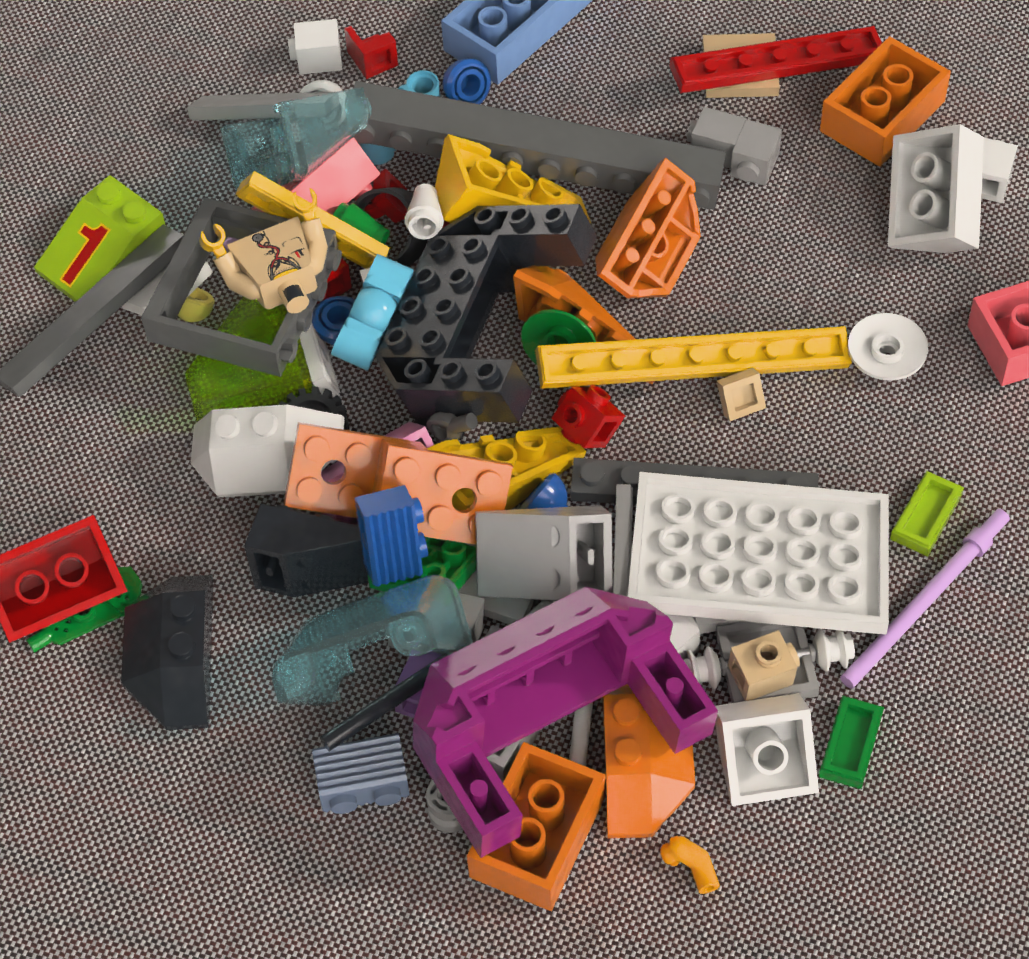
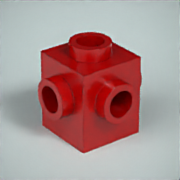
M590 385V387L572 386L563 393L558 401V408L551 419L562 428L561 434L572 443L581 445L583 448H605L626 415L609 401L611 397L605 390L598 386Z

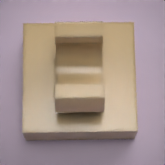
M754 368L717 380L723 414L729 421L766 408L760 374Z

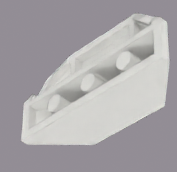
M292 405L211 410L194 425L191 465L218 497L285 494L298 422L344 430L345 418L339 414ZM330 460V461L326 462V463L323 465L321 471H322L330 462L333 464V463H334L335 461H337V460Z

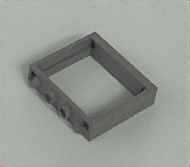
M204 197L141 316L147 341L281 377L286 364L292 363L295 359L298 340L302 331L307 332L310 328L313 318L312 310L316 302L322 301L326 294L327 279L331 271H336L340 265L342 251L338 250L336 231L323 228L328 250L323 270L315 276L318 287L314 292L306 294L309 299L308 306L299 313L287 312L272 345L179 321L176 320V317L210 254L200 245L201 231H203L209 242L215 243L218 236L214 232V224H218L224 229L225 236L242 239L289 219Z

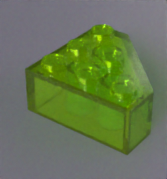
M242 297L217 331L272 345L288 311L284 304L272 309H265L257 299L250 300ZM300 337L295 359L292 363L286 364L281 377L201 355L196 357L185 372L197 422L211 410L279 405L281 401L287 403L286 396L291 392L295 397H298V389L304 387L306 394L312 393L311 376Z

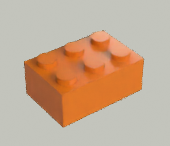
M889 36L823 101L820 132L881 167L892 156L893 136L915 132L945 102L951 71Z
M523 742L503 782V785L523 815L520 837L480 858L472 845L467 854L469 878L552 912L605 799L606 774Z

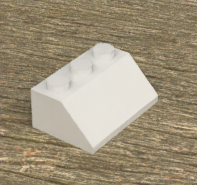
M961 124L893 136L888 247L938 253L979 249L983 136Z

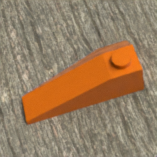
M533 265L519 269L513 275L518 318L526 322L531 315L541 310H561L574 315L584 322L593 333L596 342L636 340L565 271L557 268L552 269L547 266Z

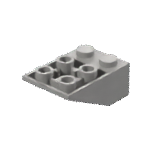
M601 505L475 511L477 596L560 600L584 587L613 593L612 514Z

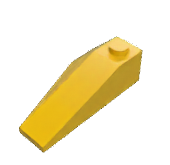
M450 134L444 139L435 189L437 190L441 212L445 221L452 223L477 206L580 204L591 224L581 196L544 177L539 178L538 181L530 178L521 171L520 164L510 160L506 165L490 157L491 149L480 143Z
M560 426L518 431L514 438L495 440L493 435L480 436L479 442L460 444L458 439L445 440L427 448L433 451L511 463L513 470L505 510H511L525 500L549 473L560 475L573 466L574 458H584L587 452L581 445L567 440L561 434L562 428ZM469 488L457 490L452 497V505L458 510L469 508L474 501V494Z

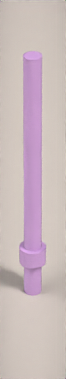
M997 509L980 528L974 527L962 541L963 546L888 625L887 634H880L840 676V680L846 687L853 689L975 557H982L993 545L992 539L1010 520L1009 515L1004 510Z

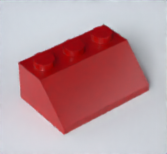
M94 515L0 554V623L9 643L128 592Z

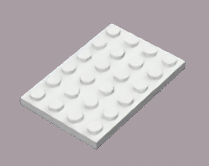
M640 472L627 597L647 601L664 614L886 635L889 625V494Z

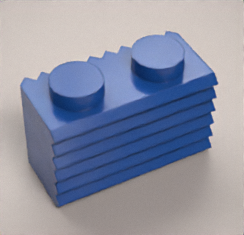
M405 485L355 497L363 561L373 585L379 587L381 584L387 585L390 581L396 583L398 579L404 581L406 577L421 576L423 574L421 558L428 557V548L424 534L418 532L417 528L418 523L424 522L419 498H411Z

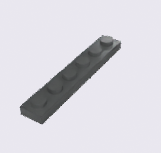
M574 458L570 497L571 501L616 504V485L630 484L633 487V505H636L640 472L818 488L819 473Z

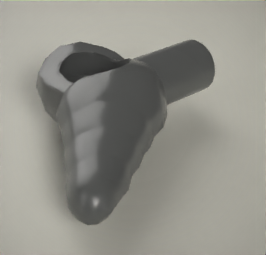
M439 411L428 418L426 426L435 437L437 443L445 440H459L462 437V432L475 429L478 421L473 413L456 417L452 413Z

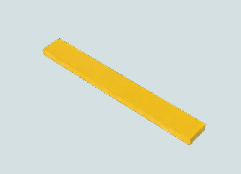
M845 326L537 346L535 350L540 389L731 376L750 368H754L759 374L848 368L852 364L848 352V338Z

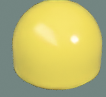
M197 288L186 298L178 317L187 322L201 321L211 313L215 300L207 291Z

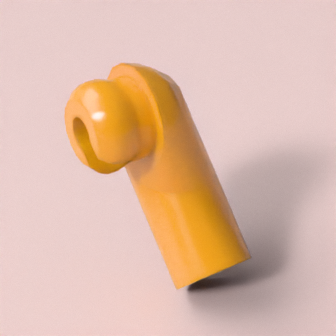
M684 836L671 837L669 842L662 845L660 853L664 862L671 866H677L680 862L691 869L700 894L713 892L720 887L709 853L704 848Z

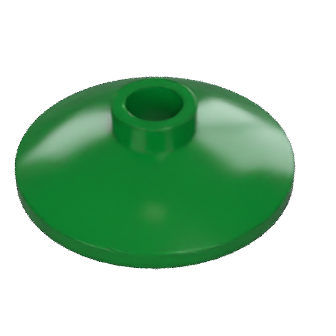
M548 309L534 313L527 319L521 331L522 346L528 357L536 365L535 350L537 346L596 342L593 333L584 322L574 315L561 310Z

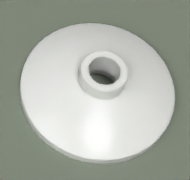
M879 313L862 319L854 326L848 340V352L852 362L863 373L880 380H900L913 375L923 366L928 354V341L922 329L912 320L897 314Z

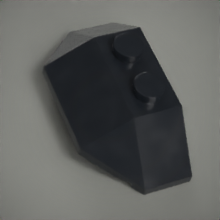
M213 575L170 577L125 607L121 684L144 709L157 719V722L165 730L209 728Z

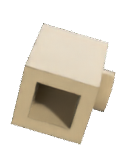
M779 630L731 647L728 667L744 701H750L793 685L797 668L800 666L795 647L791 642L785 643Z

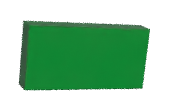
M842 695L820 768V778L862 790L884 707Z

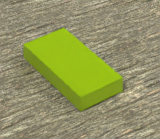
M926 471L892 530L890 540L928 557L962 497L964 487Z

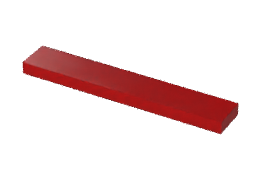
M871 26L671 57L669 67L680 93L858 66L882 44V41L875 27Z

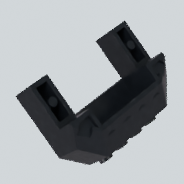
M580 204L477 206L442 228L435 237L429 239L375 355L394 390L417 424L427 428L428 418L439 411L452 413L456 417L473 413L478 422H520L533 390L514 359H472L470 357L498 293H515L513 275L517 270L533 265L585 266L597 235ZM462 432V437L459 440L463 439L465 432Z

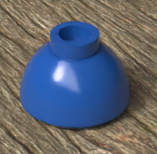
M470 58L457 60L447 68L443 75L442 87L445 96L449 99L481 104L489 93L491 86L490 73L488 68L479 60Z
M333 296L324 299L315 307L312 324L321 340L334 346L355 301L354 298Z
M549 473L518 509L569 507L567 505L566 487L561 478L556 473Z

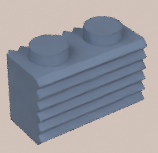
M399 733L342 743L330 752L325 747L312 749L323 812L332 811L336 814H345L354 811L358 805L363 806L366 803L372 804L374 802L380 806H388L399 802L401 797L406 798L410 795Z

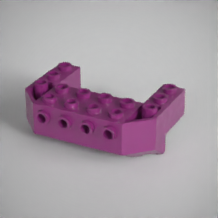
M584 587L430 665L413 719V749L480 858L519 838L521 834L523 815L487 759L493 753L626 684L629 685L674 754L712 735L718 710L671 643L670 636L673 622L667 615L647 601Z

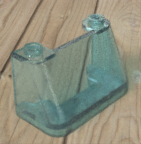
M363 87L279 102L272 106L274 113H280V118L261 119L245 123L239 122L221 127L236 191L240 183L253 171L282 187L305 180L367 126L368 120L371 118L372 109L369 100L365 97Z
M425 576L309 618L303 623L274 664L272 682L278 703L324 706L341 700L339 691H337L339 682L345 675L354 673L349 652L387 638H391L395 649L407 656H421L432 651L450 655L472 644V637L456 585L450 579L442 576Z

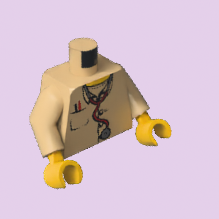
M309 188L313 201L308 206H301L298 203L296 192L293 195L294 207L296 211L303 214V222H300L298 216L227 244L228 252H226L223 246L225 231L220 225H213L214 232L219 237V241L216 243L209 242L203 231H201L200 245L204 250L214 253L216 258L213 261L231 291L250 300L257 299L265 309H272L284 304L288 312L299 313L308 306L309 299L306 294L317 289L315 276L322 272L328 250L320 217L316 218L314 213L317 207V195L313 189Z

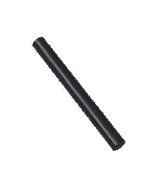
M465 641L460 642L320 736V740L325 748L330 752L422 690L430 665L468 646Z

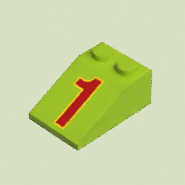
M109 175L81 198L34 266L35 272L76 302L158 228L165 225L163 213Z

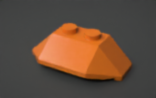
M667 158L661 160L628 199L595 257L597 276L627 299L666 297L670 295L701 237L698 208L694 197L696 192L695 180Z
M626 684L602 697L608 838L653 837L661 828V825L695 789L693 745L674 754L629 685Z

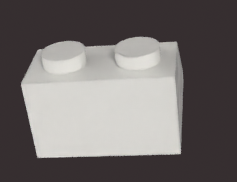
M800 693L715 706L718 710L715 722L718 749L732 806L819 793L810 708Z

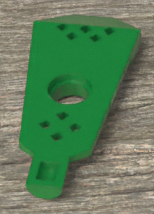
M131 566L117 567L128 592L91 607L90 611L85 615L75 614L61 620V622L43 628L26 639L33 652L35 653L50 643L61 646L123 617L125 607L140 598L142 582Z

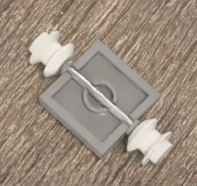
M741 622L716 626V638L721 658H718V655L708 646L704 656L695 657L689 649L687 650V659L683 660L699 683L708 682L713 689L717 688L721 680V674L725 676L731 702H743L742 694L728 667L731 647L779 630L785 643L791 642L795 647L800 666L797 668L793 685L756 699L800 693L804 699L817 697L820 688L813 665L815 660L825 672L829 671L831 662L839 661L842 667L847 669L849 659L855 658V649L851 634H844L841 630H836L834 636L827 637L822 629H818L813 643L808 644L804 627Z

